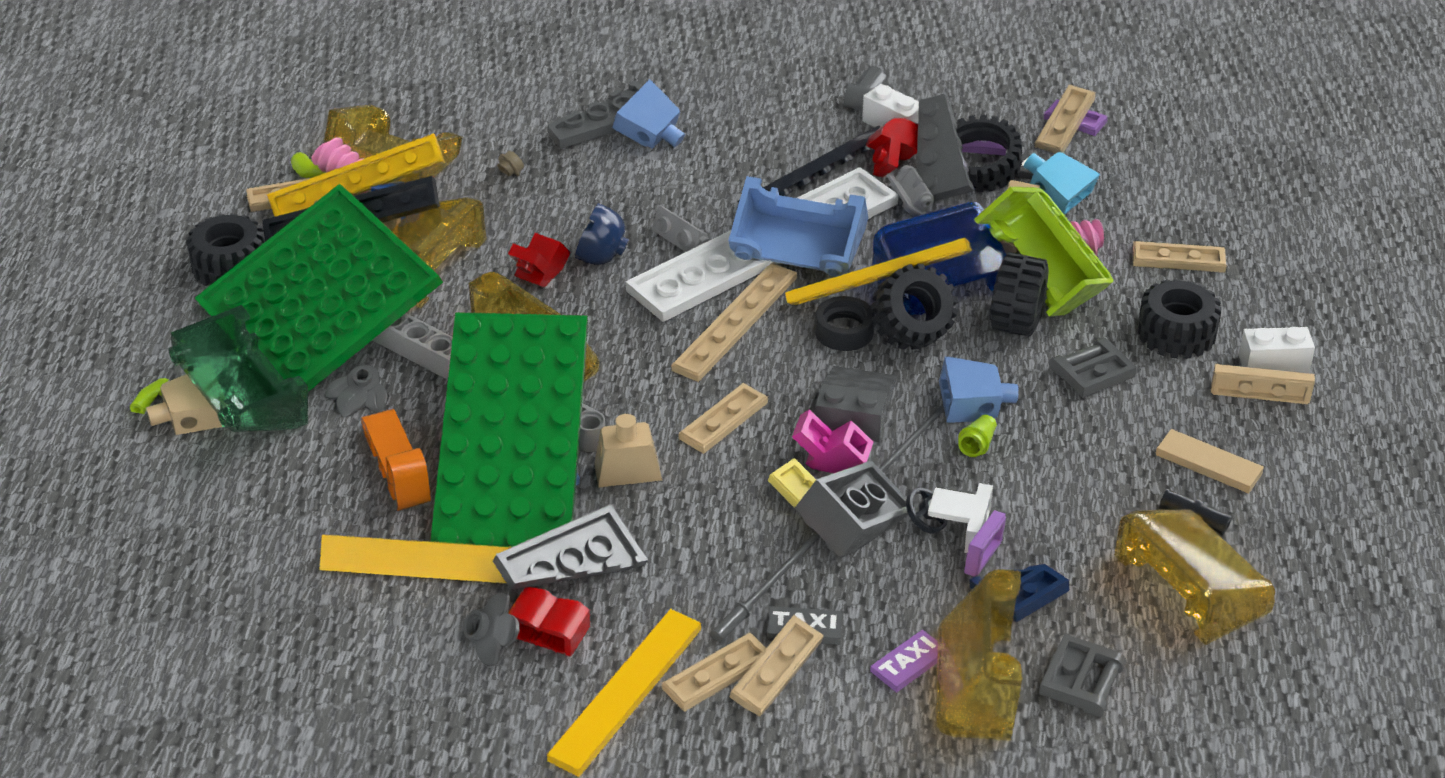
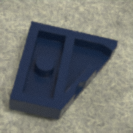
M1046 564L1029 566L1023 570L1001 572V579L982 582L980 576L969 579L970 588L1014 622L1020 621L1069 592V579Z

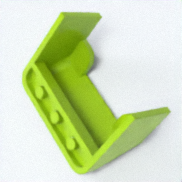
M1009 187L974 219L977 224H990L989 230L998 241L1002 242L1004 240L1008 243H1013L1022 255L1047 260L1049 274L1045 303L1049 308L1046 311L1049 317L1068 314L1113 283L1111 274L1051 197L1038 187Z

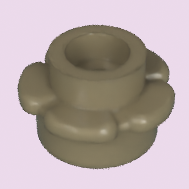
M508 151L498 157V168L501 172L506 173L509 177L512 174L520 176L519 172L524 169V164L518 155L513 151Z

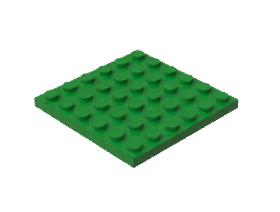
M339 183L197 295L195 300L287 399L294 404L440 286L443 281L429 265Z

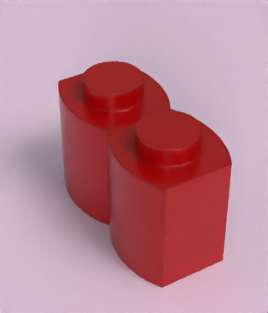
M525 587L508 612L515 616L519 622L520 630L516 639L568 656L573 655L590 628V609L577 600L556 598L545 589Z

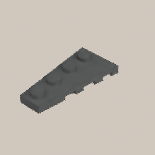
M635 80L629 84V89L623 92L616 90L610 93L609 99L602 103L594 101L588 104L586 111L582 113L575 111L549 124L548 135L560 149L617 132L612 128L616 113L642 86Z

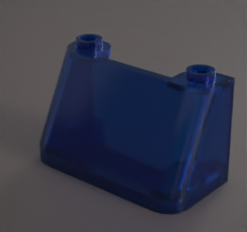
M973 201L883 226L874 236L872 266L966 238L971 246L972 251L970 253L925 266V270L930 266L937 269L935 274L939 276L943 273L947 277L945 280L946 284H952L953 287L985 278L987 287L993 292L997 273L1003 258L1006 256V252L1002 243L991 234L989 230L990 224H977L974 220L985 209L980 203ZM887 278L878 280L877 282L881 284ZM903 294V305L909 315H922L925 313L924 306L919 299L910 294Z

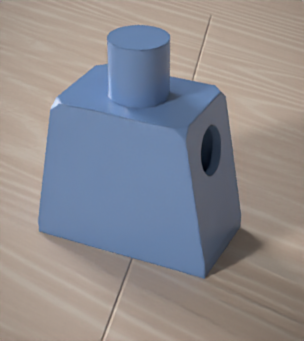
M650 79L616 113L612 127L641 145L650 148L655 147L662 139L676 147L685 136L682 131L675 127L680 114L679 108Z
M953 357L944 358L939 385L948 423L971 422L978 419L981 415H990L996 418L998 417L1001 403L1017 402L1018 385L1001 383L998 368L995 365Z

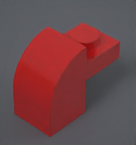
M894 118L869 137L866 146L875 150L872 158L874 163L873 175L886 177L888 173L890 174L898 168L899 160H908L917 153L918 123L904 118Z
M536 232L527 248L513 243L508 253L517 262L515 265L517 270L514 276L541 287H545L563 270L571 254L560 241Z

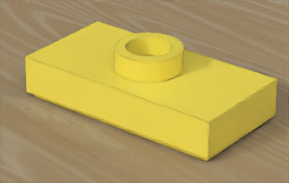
M795 458L771 473L768 482L794 508L816 481Z

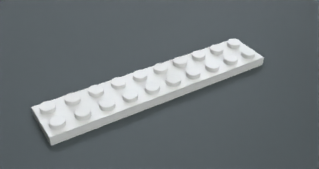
M860 167L798 197V199L835 205L836 199H842L843 204L848 203L850 194L863 196L866 198L868 219L898 204L897 193ZM730 230L626 281V292L662 322H665L760 274L771 263L777 265L780 263L755 258L743 260L736 257L728 242Z

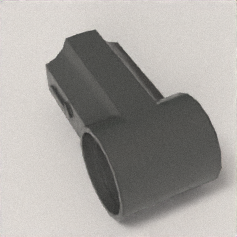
M871 66L870 69L864 70L856 84L850 83L847 86L844 95V107L863 112L864 95L878 85L886 84L887 75L881 71V68Z

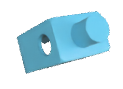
M1057 152L1047 161L1033 153L1024 164V168L1033 174L1030 184L1039 185L1040 189L1051 197L1064 215L1092 193L1100 176L1098 172L1062 152Z

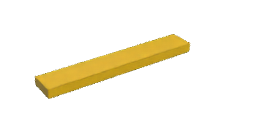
M433 133L269 193L267 197L275 217L309 208L314 204V201L322 198L339 183L353 196L371 190L372 186L397 181L443 164L445 161L436 135Z
M962 238L785 292L787 303L798 305L882 280L906 265L912 264L914 267L917 264H924V266L961 256L972 251L968 239Z
M324 534L321 540L320 570L506 583L493 563V559L496 554L511 547Z
M670 609L548 752L547 761L580 777L701 631V622Z

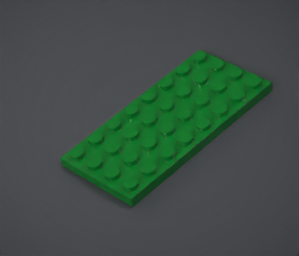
M455 312L430 542L514 547L573 521L588 333L587 315Z

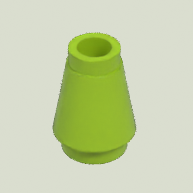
M981 415L960 431L958 446L963 454L969 457H978L988 451L997 427L995 419L990 415Z

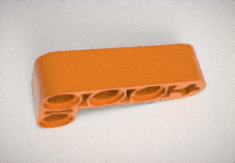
M390 409L361 417L363 433L373 456L378 458V468L382 477L387 478V488L392 500L397 501V511L431 502L428 471L423 453L420 448L412 449L396 411Z

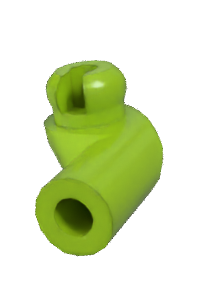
M295 153L291 158L293 169L302 178H313L326 173L322 172L318 165H315L304 153Z
M159 378L143 388L131 403L130 410L135 413L145 414L146 407L153 403L158 394L162 397L160 387L168 382L169 379Z

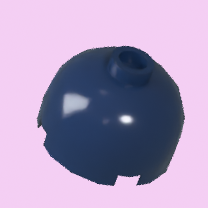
M598 203L589 218L590 222L587 228L582 233L574 258L593 265H604L611 262L616 254L623 255L629 239L624 237L626 227L620 215L609 207Z

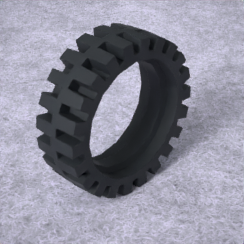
M975 115L969 116V121H965L964 118L958 119L956 131L962 145L975 141H990L1000 144L1007 149L1005 156L993 164L983 167L968 166V176L973 184V188H977V192L984 193V188L988 187L989 192L996 190V185L1002 188L1006 186V180L1009 182L1014 180L1015 174L1018 175L1023 161L1021 138L1019 132H1016V128L1012 124L1009 125L1005 119L999 122V118L996 116H992L990 120L987 119V115H980V119H976Z

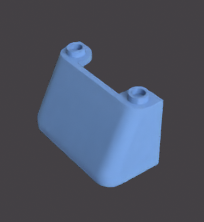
M746 176L728 240L729 246L735 252L736 257L743 260L755 258L824 271L831 276H840L843 273L849 272L868 221L865 197L850 194L849 201L846 204H843L842 199H836L835 205L781 196L779 195L778 188L772 187L771 192L761 187L762 180L760 178Z

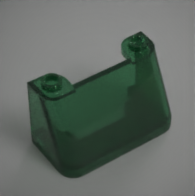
M242 305L170 332L172 347H169L168 351L172 362L176 366L180 365L216 411L218 419L225 429L229 428L232 432L295 430L308 424V385L300 376L295 378L289 377L284 380L258 348L257 334H250L248 332L245 321L250 320V315Z

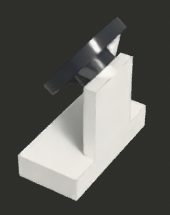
M979 483L976 495L935 488L934 492L927 488H917L907 496L906 509L913 523L924 532L931 534L944 529L948 520L968 523L964 552L968 553L970 542L989 517L993 485ZM915 494H921L923 501L919 504L920 511L916 513L913 506V497ZM924 516L929 520L935 518L941 523V526L931 527L925 524L920 517Z

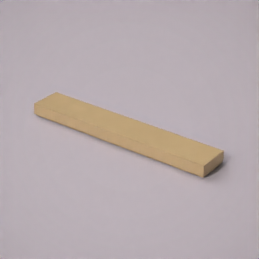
M774 263L767 266L671 365L672 371L699 382L797 279V272Z

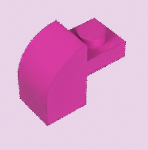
M810 409L800 415L792 438L809 453L806 465L814 470L837 473L866 463L874 443L852 421L832 431Z

